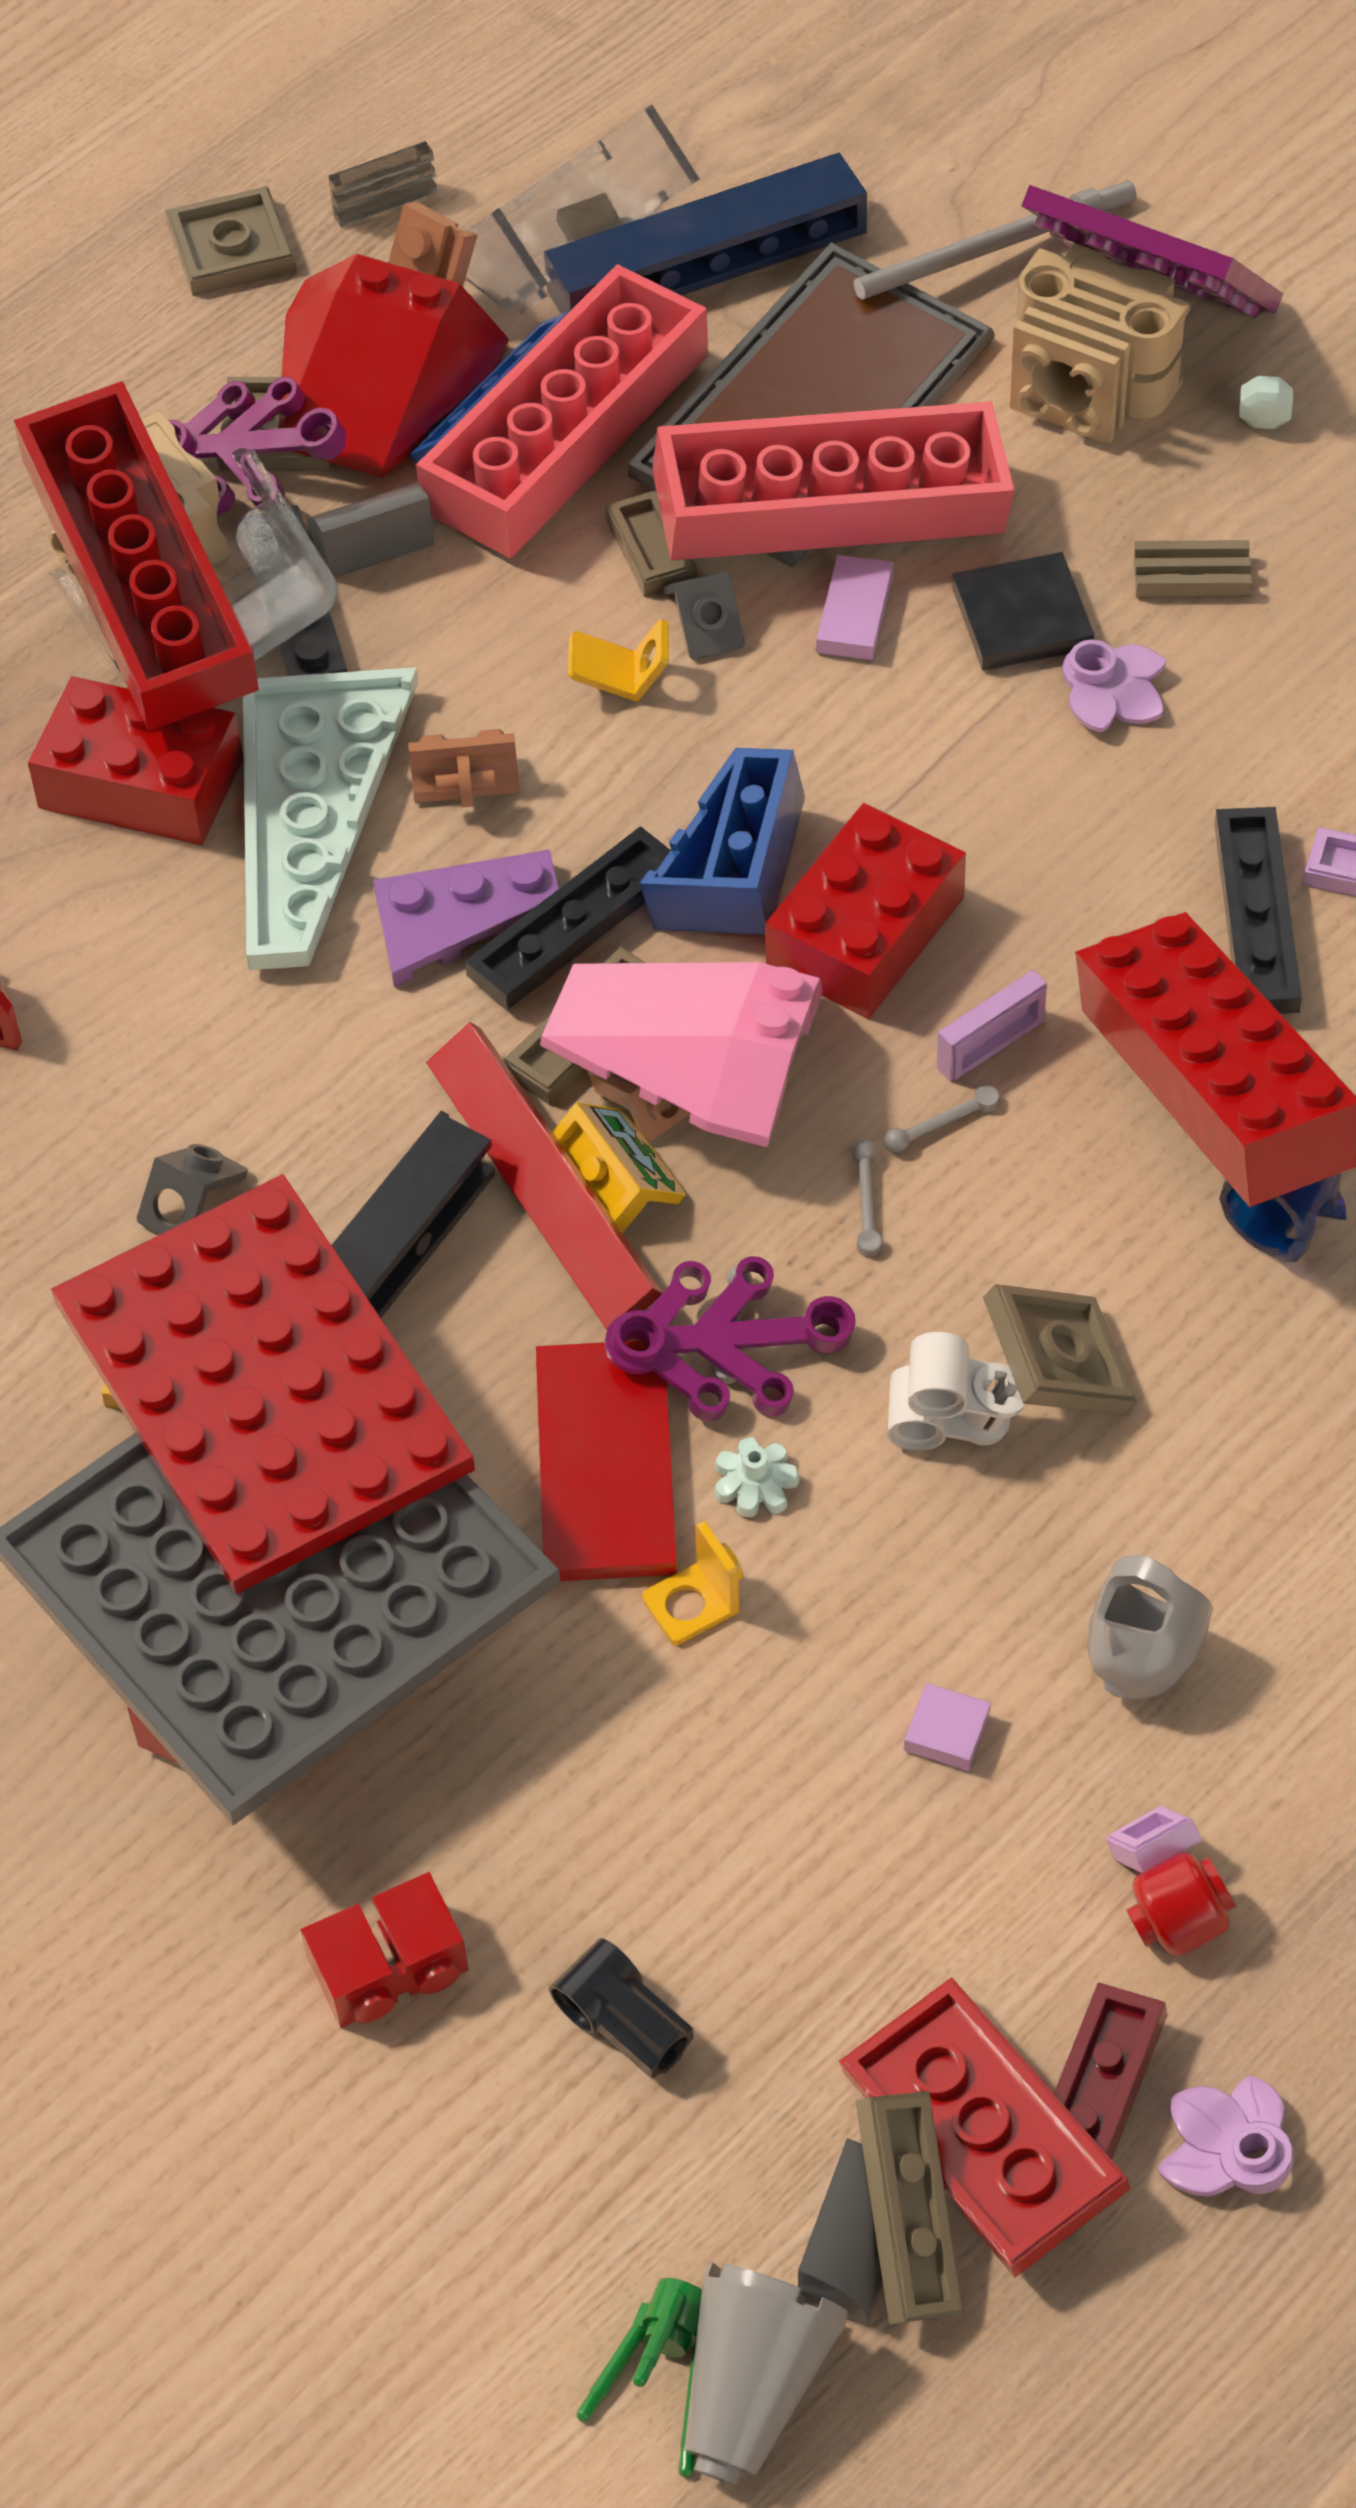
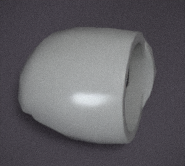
M1146 1555L1124 1556L1114 1562L1091 1615L1087 1638L1088 1656L1094 1673L1104 1681L1105 1690L1113 1696L1134 1700L1156 1697L1169 1691L1197 1659L1208 1633L1213 1612L1211 1601L1200 1591L1181 1580L1170 1568ZM1131 1584L1151 1588L1167 1602L1152 1597Z

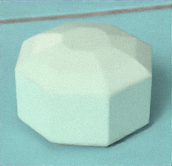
M1256 376L1241 386L1239 418L1253 429L1275 430L1291 420L1293 388L1280 377Z

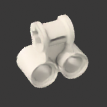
M947 1332L925 1333L917 1336L911 1342L909 1365L898 1368L891 1374L887 1436L890 1442L907 1450H930L940 1446L946 1437L969 1441L977 1445H992L999 1442L1009 1430L1010 1418L1018 1415L1026 1404L1022 1402L1008 1365L969 1358V1346L960 1336ZM993 1380H998L990 1392L986 1391ZM990 1417H993L994 1419L989 1425V1427L987 1429H984L983 1427L988 1422Z

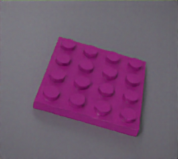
M1029 184L1021 206L1037 216L1034 223L1035 226L1049 231V235L1065 241V245L1072 247L1074 243L1102 253L1110 260L1111 258L1114 259L1113 262L1119 265L1139 270H1151L1175 279L1174 285H1176V289L1204 300L1207 299L1208 294L1213 295L1212 298L1225 303L1226 307L1247 316L1256 318L1259 309L1276 314L1283 293L1234 258Z

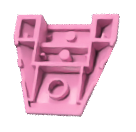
M760 962L573 964L544 1029L540 1046L604 1079L609 1078L612 1072L640 1087L639 1097L654 1105H657L661 1098L690 1112L689 1123L704 1131L767 1147L781 1111L791 1063L802 1034H809L821 1001L823 989L820 978L798 973L796 970L788 967H775Z

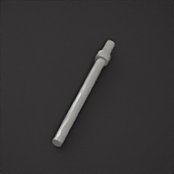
M1127 180L1099 191L1089 188L1072 194L1069 199L1105 212L1135 201L1137 194L1133 183ZM1033 214L855 278L854 289L860 299H866L1049 231L1034 225L1037 216Z

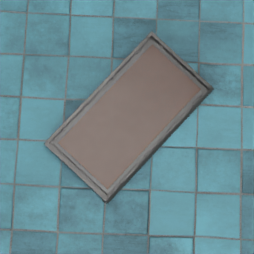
M830 243L663 426L935 406L991 343L995 334L993 329L986 324L908 283L866 299H860L854 289L855 278L880 270V268ZM657 433L628 463V477L653 491L656 490L652 469ZM809 550L766 554L790 567H794Z

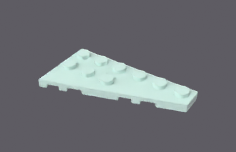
M417 667L257 678L259 691L243 696L246 956L249 970L310 966L417 688Z

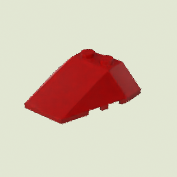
M355 254L305 279L285 315L281 377H291L296 381L305 394V402L297 413L290 416L279 415L278 429L295 428L300 419L309 411L317 408H327L336 415L346 430V443L343 451L337 457L323 461L383 478L426 438L427 430L442 417L445 419L459 405V402L469 395L501 363L509 348V338L460 283ZM290 393L286 394L281 400L287 398ZM292 451L311 457L306 451Z

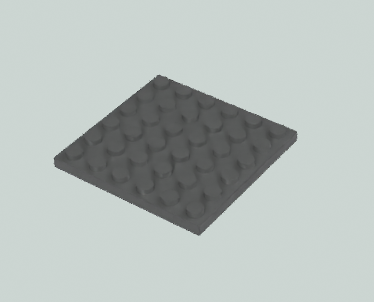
M136 1433L0 1527V1561L233 1826L560 1583L559 1569L468 1475H465L236 1595Z

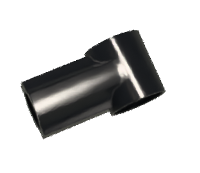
M599 1938L549 1987L550 1995L556 2005L576 2026L592 2034L597 2030L651 2079L659 2074L667 2073L682 2058L685 2049L694 2038L693 2028L643 1984L642 1976L632 1961L617 1946L604 1938Z

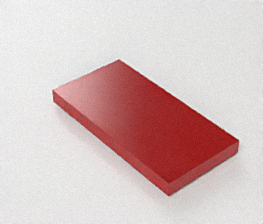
M641 1340L625 1342L626 1346L634 1351L647 1350L646 1344ZM604 1342L536 1346L543 1553L559 1569L560 1582L675 1575L677 1573L667 1382L653 1371L644 1374H631L620 1370L609 1360Z
M952 1977L839 2060L843 2073L864 2098L923 2091L930 2092L945 2195L1014 2278L1130 2190L1128 2178Z

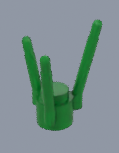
M663 2278L657 2283L650 2303H641L632 2327L589 2390V2394L579 2407L576 2415L580 2422H587L591 2418L643 2339L647 2345L632 2379L637 2387L646 2385L661 2354L671 2357H683L687 2348L692 2349L679 2461V2474L684 2478H688L694 2470L695 2456L684 2449L702 2289L680 2279Z

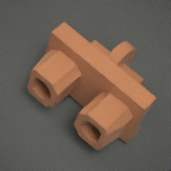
M501 729L481 730L475 737L447 739L442 734L421 736L419 742L408 743L415 803L461 799L462 808L474 807V797L520 793L514 733L504 734Z

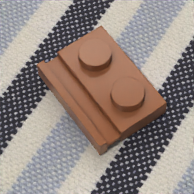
M419 202L406 203L403 205L388 263L454 281L463 286L478 234L472 231L466 232L458 228L459 224Z

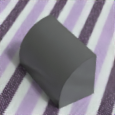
M413 483L308 518L309 541L328 579L434 545L429 497L419 483Z
M847 2138L798 2269V2287L801 2288L800 2294L806 2297L805 2304L818 2308L821 2298H826L846 2309L848 2320L868 2326L883 2281L863 2147L861 2143Z

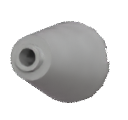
M708 2262L702 2283L684 2449L686 2452L698 2457L694 2471L735 2486L737 2485L740 2473L756 2476L844 2329L848 2317L846 2309L823 2297L818 2308L805 2304L806 2297L800 2294V2287L737 2266L723 2264L721 2269L715 2263Z

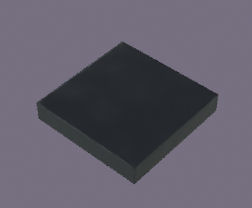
M1063 552L952 573V589L982 671L1068 654L1076 644L1085 640H1094V632Z

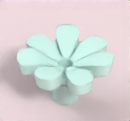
M748 1437L739 1442L738 1454L722 1451L718 1455L714 1467L716 1472L724 1475V1477L716 1483L714 1495L720 1503L731 1502L737 1497L736 1511L743 1517L755 1516L761 1502L772 1514H779L787 1508L788 1503L781 1488L792 1489L797 1487L800 1478L796 1466L786 1463L788 1461V1454L782 1445L773 1443L764 1449L758 1445L754 1437Z

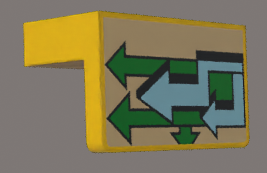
M576 1102L553 1130L554 1135L622 1234L649 1201L678 1205L686 1196L685 1191L648 1141L638 1131L628 1114L622 1109Z

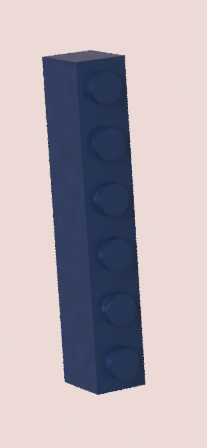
M838 152L544 251L547 292L560 314L572 310L618 264L683 296L827 247L830 243L836 244L867 233V192L841 153Z

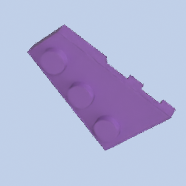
M550 849L373 880L394 988L412 980V972L436 960H439L442 965L462 957V948L488 936L492 938L497 937L558 890L559 887Z

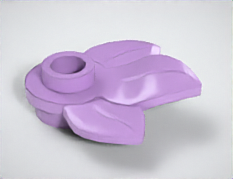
M1085 640L1076 644L1065 657L1062 671L1065 682L1072 688L1069 697V707L1073 715L1081 724L1097 732H1104L1112 724L1115 717L1129 724H1144L1161 718L1163 715V704L1158 692L1149 680L1156 677L1164 669L1167 660L1155 651L1140 645L1129 644L1113 649L1107 643L1099 640Z
M1250 2075L1236 2086L1231 2096L1216 2088L1198 2086L1185 2089L1172 2097V2118L1180 2136L1185 2142L1165 2158L1158 2167L1160 2176L1167 2183L1190 2194L1209 2197L1224 2192L1235 2185L1250 2193L1265 2194L1276 2190L1286 2181L1294 2164V2151L1289 2137L1282 2130L1285 2116L1282 2099L1277 2091L1268 2083ZM1254 2150H1267L1260 2158L1250 2159L1245 2157Z

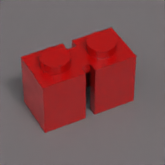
M430 1871L372 1897L373 1905L380 1917V1920L377 1921L378 1929L395 1962L392 1966L388 1965L359 1903L300 1929L307 1959L340 2028L356 2021L358 2023H369L378 2020L393 2009L395 2003L398 2002L397 1996L408 1991L411 1996L419 1992L424 1994L439 1992L453 1984L459 1977V1974L469 1970L464 1940Z

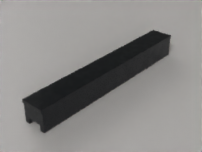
M442 1110L332 1244V1247L380 1318L383 1317L495 1176V1168L482 1162L483 1157L492 1147L491 1139L449 1118V1114Z

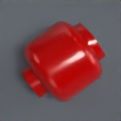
M1183 1851L1160 1862L1144 1873L1138 1874L1134 1878L1132 1890L1138 1903L1126 1909L1146 1947L1159 1941L1168 1954L1174 1957H1181L1223 1935L1230 1925L1228 1911L1235 1908L1236 1905L1210 1857L1199 1861L1192 1853Z

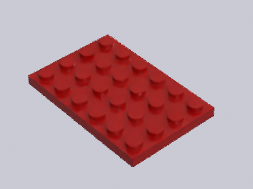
M284 1174L51 1288L57 1308L236 1595L475 1471L473 1455Z

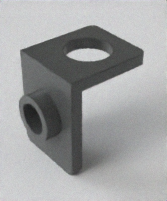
M729 571L676 582L664 587L665 595L675 594L686 648L691 659L744 647L745 640Z
M192 1144L188 1148L155 1157L137 1214V1222L160 1235L201 1215L208 1191L246 1179L248 1168L223 1156L216 1149L200 1144ZM165 1189L176 1191L183 1199L185 1213L183 1219L178 1224L166 1221L159 1211L158 1199Z

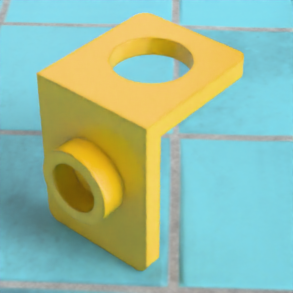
M662 619L656 622L634 651L579 631H573L569 636L568 676L574 681L635 702L642 698L669 662V622ZM656 645L653 660L647 669L649 656Z
M705 1521L695 1525L697 1563L646 1589L642 1593L644 1605L669 1642L674 1646H678L740 1613L738 1580L744 1576L742 1567L731 1547L727 1543L721 1544ZM690 1590L703 1598L705 1607L696 1618L679 1620L672 1617L666 1609V1602L669 1597L678 1591Z

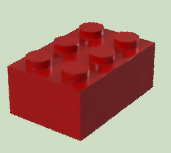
M71 676L28 761V767L37 805L40 809L203 846L242 763L243 752L236 712L213 707L148 732L128 688Z
M863 802L765 923L766 964L775 967H788L796 970L798 973L820 978L823 997L869 1020L963 900L966 852Z

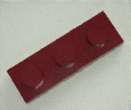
M1098 1982L1054 2095L1112 2160L1168 2014L1164 2001Z

